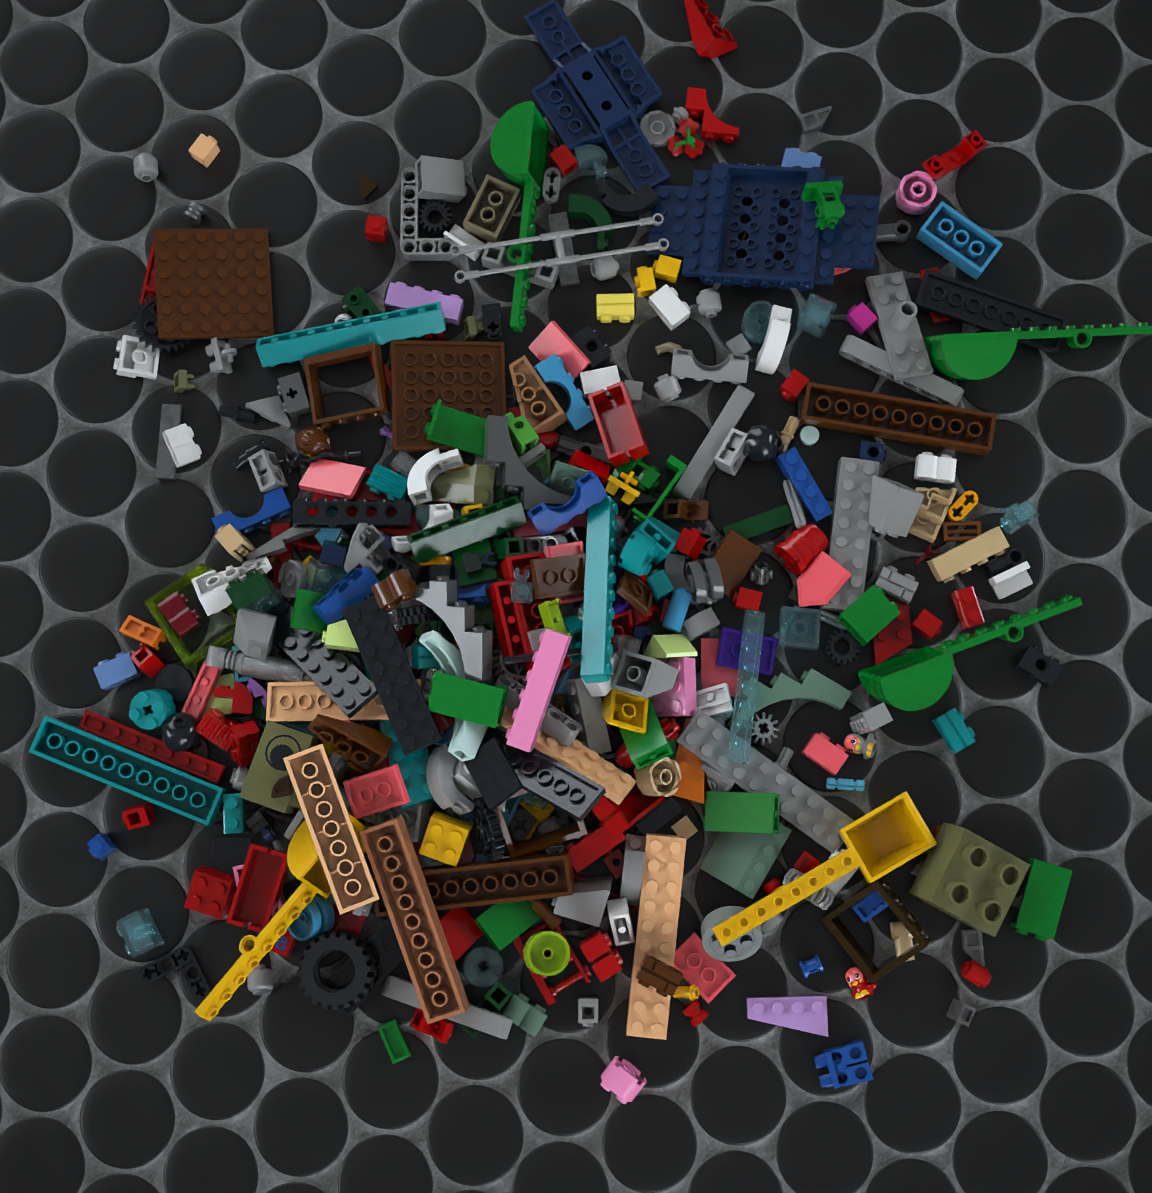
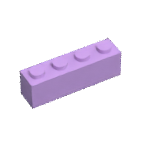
M390 282L385 306L388 310L396 311L441 301L446 323L459 326L464 302L458 295L450 294V296H447L437 290L430 292L420 286H414L413 288L403 282Z

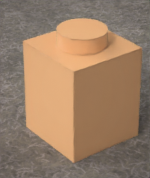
M201 133L188 151L192 158L208 168L220 152V149L217 145L218 142L209 135L207 137Z

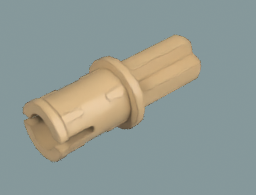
M794 416L789 417L783 431L780 432L782 439L780 453L786 452L791 439H794L793 434L800 422Z

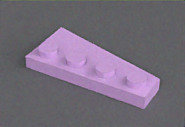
M826 995L746 997L748 1019L828 1037Z

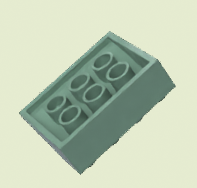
M779 823V834L720 832L700 869L753 899L792 830Z

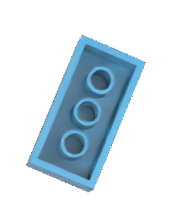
M943 201L934 210L916 236L918 240L975 280L979 278L1003 245Z

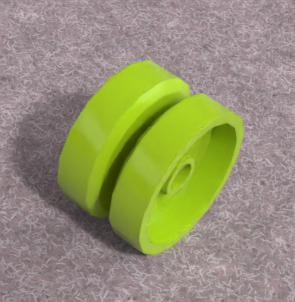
M541 931L531 935L523 948V960L526 966L533 973L542 976H554L562 972L570 959V947L566 939L553 931ZM547 949L548 953H550L549 957L544 956V951Z

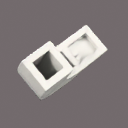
M773 305L767 334L757 355L756 371L773 375L777 369L788 338L792 309Z
M438 448L428 452L414 464L407 480L408 495L414 506L432 501L431 484L439 474L464 466L459 449L441 453Z
M449 503L430 505L429 522L424 529L453 519V509ZM406 536L391 537V544L395 551L405 553L411 550Z

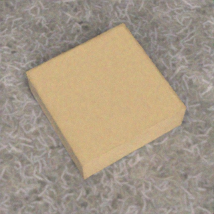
M687 815L671 826L677 836H684L686 840L698 831Z

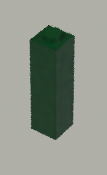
M786 504L722 527L721 532L723 537H725L728 531L732 529L747 540H752L791 526L794 521L791 510Z

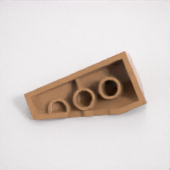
M525 355L509 365L521 415L526 418L536 433L553 431L568 421L564 411Z

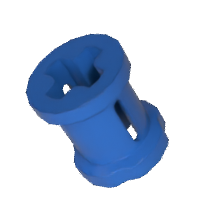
M818 955L804 962L799 961V966L805 979L810 974L824 971Z

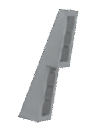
M291 527L247 554V559L250 561L288 551L287 543L316 534L321 528Z

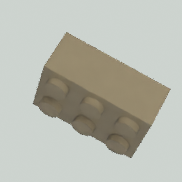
M487 174L463 221L464 230L488 242H500L521 200V189Z

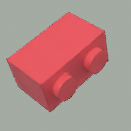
M815 733L801 753L830 774L836 775L849 756L845 753L847 750L839 744L835 746L829 742L830 738L824 733Z

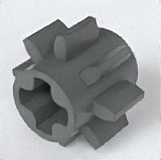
M758 561L753 564V568L749 569V576L755 584L765 585L769 579L773 578V570H771V566L768 563Z

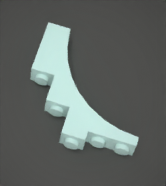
M434 630L422 634L419 641L432 653L441 668L445 670V673L465 678L460 649H457L454 644L449 643L440 633ZM454 718L453 736L448 752L462 762L474 759L488 726Z

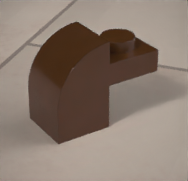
M664 500L663 519L678 523L708 521L709 502L706 500Z

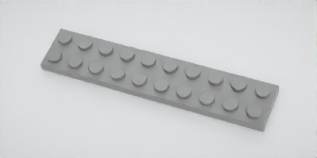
M700 709L696 710L677 738V743L723 775L735 779L734 784L748 793L780 794V817L829 852L834 853L836 849L839 850L844 841L838 830L853 822V819Z

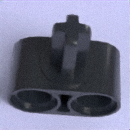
M395 552L383 560V568L389 574L400 569H408L413 573V576H411L413 581L419 579L423 574L421 565L401 552Z

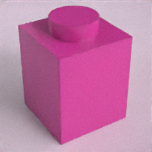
M862 302L858 306L855 304L848 310L847 313L849 315L846 321L862 336L875 324L878 317Z

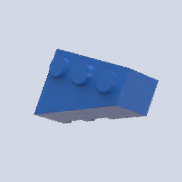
M367 566L352 569L312 609L326 625L342 621L344 619L342 610L363 601L372 593L371 587L380 581Z

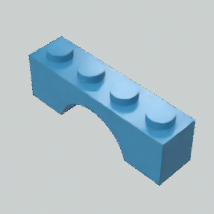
M554 353L533 368L544 383H555L561 386L567 393L568 408L565 415L568 425L574 432L595 419L591 406L589 404L586 405L583 398L585 397L582 391L574 386L573 382L575 381L569 372L566 373L563 368V360Z

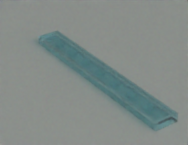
M748 609L745 611L727 760L742 764H748L765 622V613Z

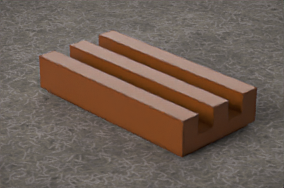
M981 521L942 523L943 542L968 541L982 534ZM977 526V529L947 530V527ZM977 533V536L948 537V534Z

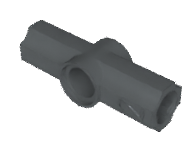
M562 435L557 452L572 456L576 449L580 451L588 449L591 451V457L609 465L611 469L612 463L609 461L605 450L596 448L590 443H583Z

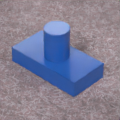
M875 889L855 903L852 908L862 921L866 923L888 907V904Z

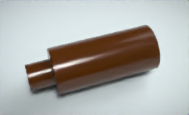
M543 899L529 900L533 904L531 908L552 930L563 921L559 915L553 913L554 910Z

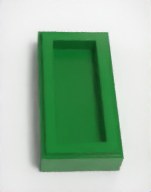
M396 1018L377 1027L392 1064L412 1056Z

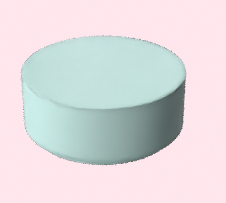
M806 426L800 432V440L805 445H813L819 439V431L814 426Z

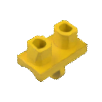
M633 471L629 475L621 472L619 477L623 478L625 482L612 475L608 478L609 483L605 491L615 496L619 487L624 489L626 492L621 500L628 505L641 494L628 485L631 483L636 486L638 483L636 479L632 478L635 473Z

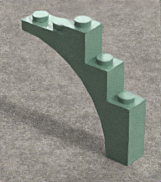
M812 668L808 672L804 670L799 678L801 684L783 673H780L778 676L774 675L769 683L772 686L771 688L751 677L748 681L745 679L740 687V690H742L740 696L744 697L746 701L741 700L736 709L739 711L735 718L731 717L727 727L729 731L736 735L742 725L754 713L768 705L785 700H813L840 710L852 692Z

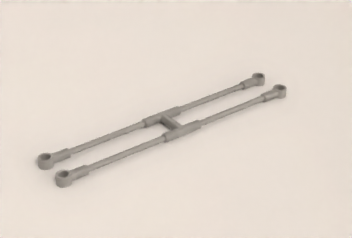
M656 213L653 217L641 218L637 221L579 230L570 229L540 234V236L482 245L459 246L454 244L449 250V254L453 258L459 257L460 254L475 252V250L539 240H555L558 258L546 259L542 262L484 271L464 272L463 270H458L455 273L454 279L457 283H463L465 280L479 278L484 275L534 267L563 265L580 262V260L643 250L666 251L669 241L662 238L658 242L647 243L644 246L580 256L579 254L565 256L562 238L574 237L578 234L636 225L645 226L653 224L654 226H660L663 223L664 217L662 214ZM655 218H659L661 222L655 221ZM660 243H665L666 247H662ZM452 249H457L459 252L453 253ZM461 274L464 278L458 279L457 275Z

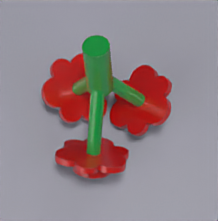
M692 118L680 120L678 132L682 133V136L686 139L683 141L679 139L678 135L670 136L667 139V148L676 157L683 153L682 148L685 144V154L694 159L697 155L703 153L702 149L705 146L702 140L691 136L696 135L699 123L693 121Z

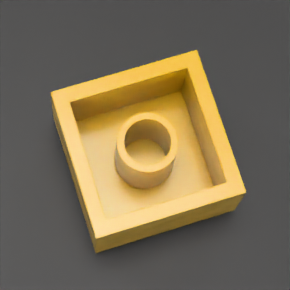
M435 811L430 818L419 854L457 867L473 824Z

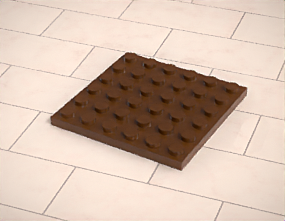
M153 229L159 340L212 339L215 337L217 339L263 338L274 335L268 229Z
M391 340L393 452H430L438 448L440 452L455 450V448L426 440L427 433H424L427 421H432L433 416L430 415L433 404L437 405L438 399L442 400L441 405L484 419L488 415H506L504 342Z

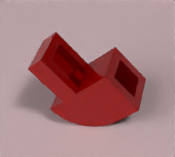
M235 682L234 689H230L231 686L219 685L218 688H214L213 696L215 698L233 699L232 714L252 716L253 698L244 684Z
M416 1008L410 1026L418 1032L431 1035L439 1042L447 1044L449 1037L452 1035L454 1024L451 1023L452 1020L443 1019L427 1025L423 1010Z

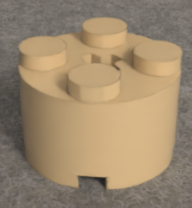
M669 757L656 761L640 770L636 767L634 769L637 786L643 795L669 797L679 788L677 785L678 781L681 780V770L678 763Z

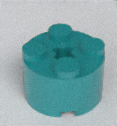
M634 531L632 534L636 536L633 539L629 538L620 555L623 561L622 563L618 562V566L638 576L647 575L652 567L650 562L653 557L658 555L660 547L657 546L656 540Z
M158 688L142 691L132 699L129 717L140 728L147 730L162 727L165 720L170 715L176 713V705H174L172 695L164 689Z

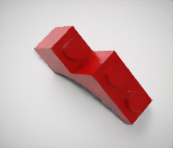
M688 87L685 109L689 113V118H703L701 139L709 142L715 140L723 141L724 143L737 142L739 128L725 124L713 114L707 102L706 89Z

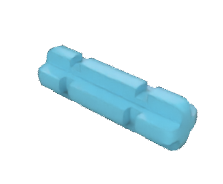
M827 778L826 788L833 790L837 788V790L846 791L856 789V791L863 792L865 782L864 780L854 781V779L841 778L835 780V778Z

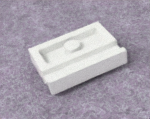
M727 683L696 691L697 709H700L708 716L714 717L734 711Z

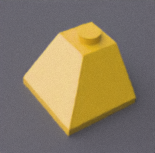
M612 688L603 698L601 715L607 724L645 734L649 698H643Z

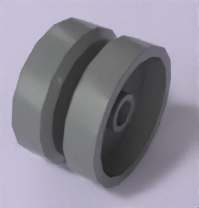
M715 557L703 559L702 566L698 561L686 563L687 583L695 604L705 603L708 597L713 601L724 597L722 575Z

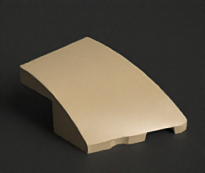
M916 487L915 490L925 496L908 533L933 543L957 491L956 488L940 490L939 488Z

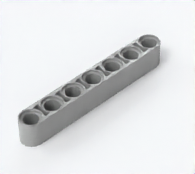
M853 335L846 336L839 350V354L842 357L942 405L957 407L964 394V390L961 387L934 374L895 380L887 352Z
M740 384L737 386L673 489L672 493L683 500L690 501L712 466L714 457L730 430L736 427L755 393Z
M392 975L386 977L381 995L422 1010L412 982ZM470 1004L466 1012L446 1018L506 1040L513 1023L512 1018Z

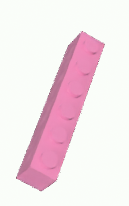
M547 628L545 632H541L538 641L541 643L539 650H536L532 657L534 665L532 670L529 669L525 678V681H527L526 688L520 692L519 700L521 702L519 708H515L512 719H514L513 725L508 728L505 736L508 739L507 745L526 752L533 751L572 636Z

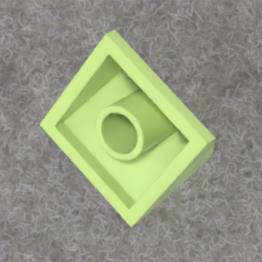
M684 634L653 635L643 655L654 659L697 656V651Z

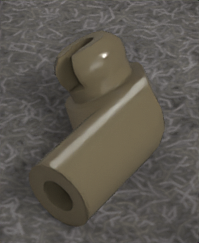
M666 342L655 346V351L657 355H661L666 352L673 353V348H683L679 344Z

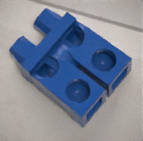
M861 1039L822 1050L823 1053L813 1057L817 1069L826 1066L828 1069V1073L819 1075L821 1087L833 1086L834 1089L873 1080Z

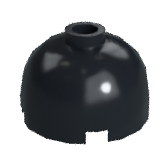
M769 424L753 425L746 438V444H749L750 450H747V454L751 460L758 462L770 461L775 458L782 447V439L778 430Z
M186 712L170 715L163 723L161 729L162 739L166 747L175 752L187 751L186 749L197 746L201 740V734L195 732L199 724L198 720Z

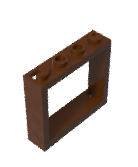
M372 342L304 358L313 425L319 426L321 429L332 428L334 424L347 425L352 420L357 422L365 421L367 417L379 418L385 416V413L391 412L380 345ZM372 356L380 406L325 418L318 367Z
M520 789L510 798L517 797L529 792L525 791L524 789ZM499 805L495 808V813H497V819L500 821L511 858L524 856L526 853L541 851L545 847L560 845L564 841L579 839L587 834L584 820L582 822L577 820V824L513 844L501 806Z

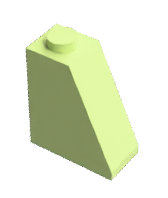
M346 619L329 624L327 631L323 630L322 642L325 643L326 649L360 652Z

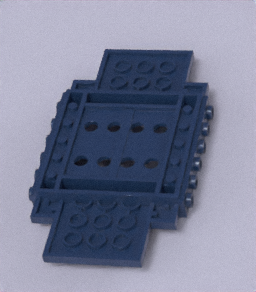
M713 163L712 170L694 169L692 187L655 186V192L662 202L652 210V217L656 213H660L663 215L664 220L660 226H654L653 224L650 226L648 243L658 242L660 239L665 238L669 241V246L666 251H647V256L659 257L661 254L671 258L683 259L682 276L700 277L701 282L707 285L715 283L725 286L736 284L743 287H751L753 285L762 288L779 287L785 290L798 288L802 291L814 289V284L833 285L835 268L873 270L880 196L842 194V189L839 198L845 207L843 217L833 229L825 227L824 230H821L820 228H815L818 220L815 214L816 201H802L801 195L805 183L839 180L843 183L844 177L825 176V169L820 167L802 168L801 166L784 167L782 165ZM745 198H750L753 203L750 206H744L742 201ZM782 200H788L790 206L788 208H781L779 203ZM743 215H748L751 220L749 223L743 224L740 218ZM781 217L788 219V223L784 226L777 223ZM655 218V221L661 222L659 218ZM740 233H747L749 238L746 241H740L738 235ZM778 235H785L786 241L778 243L775 238ZM660 243L662 247H666L665 243ZM745 250L747 252L746 257L738 258L736 256L737 251ZM776 252L784 254V258L780 261L775 260L773 256Z

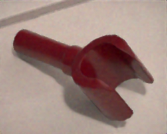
M935 543L930 544L926 548V552L914 561L916 565L929 556H935L939 553L940 549L936 552L931 549Z

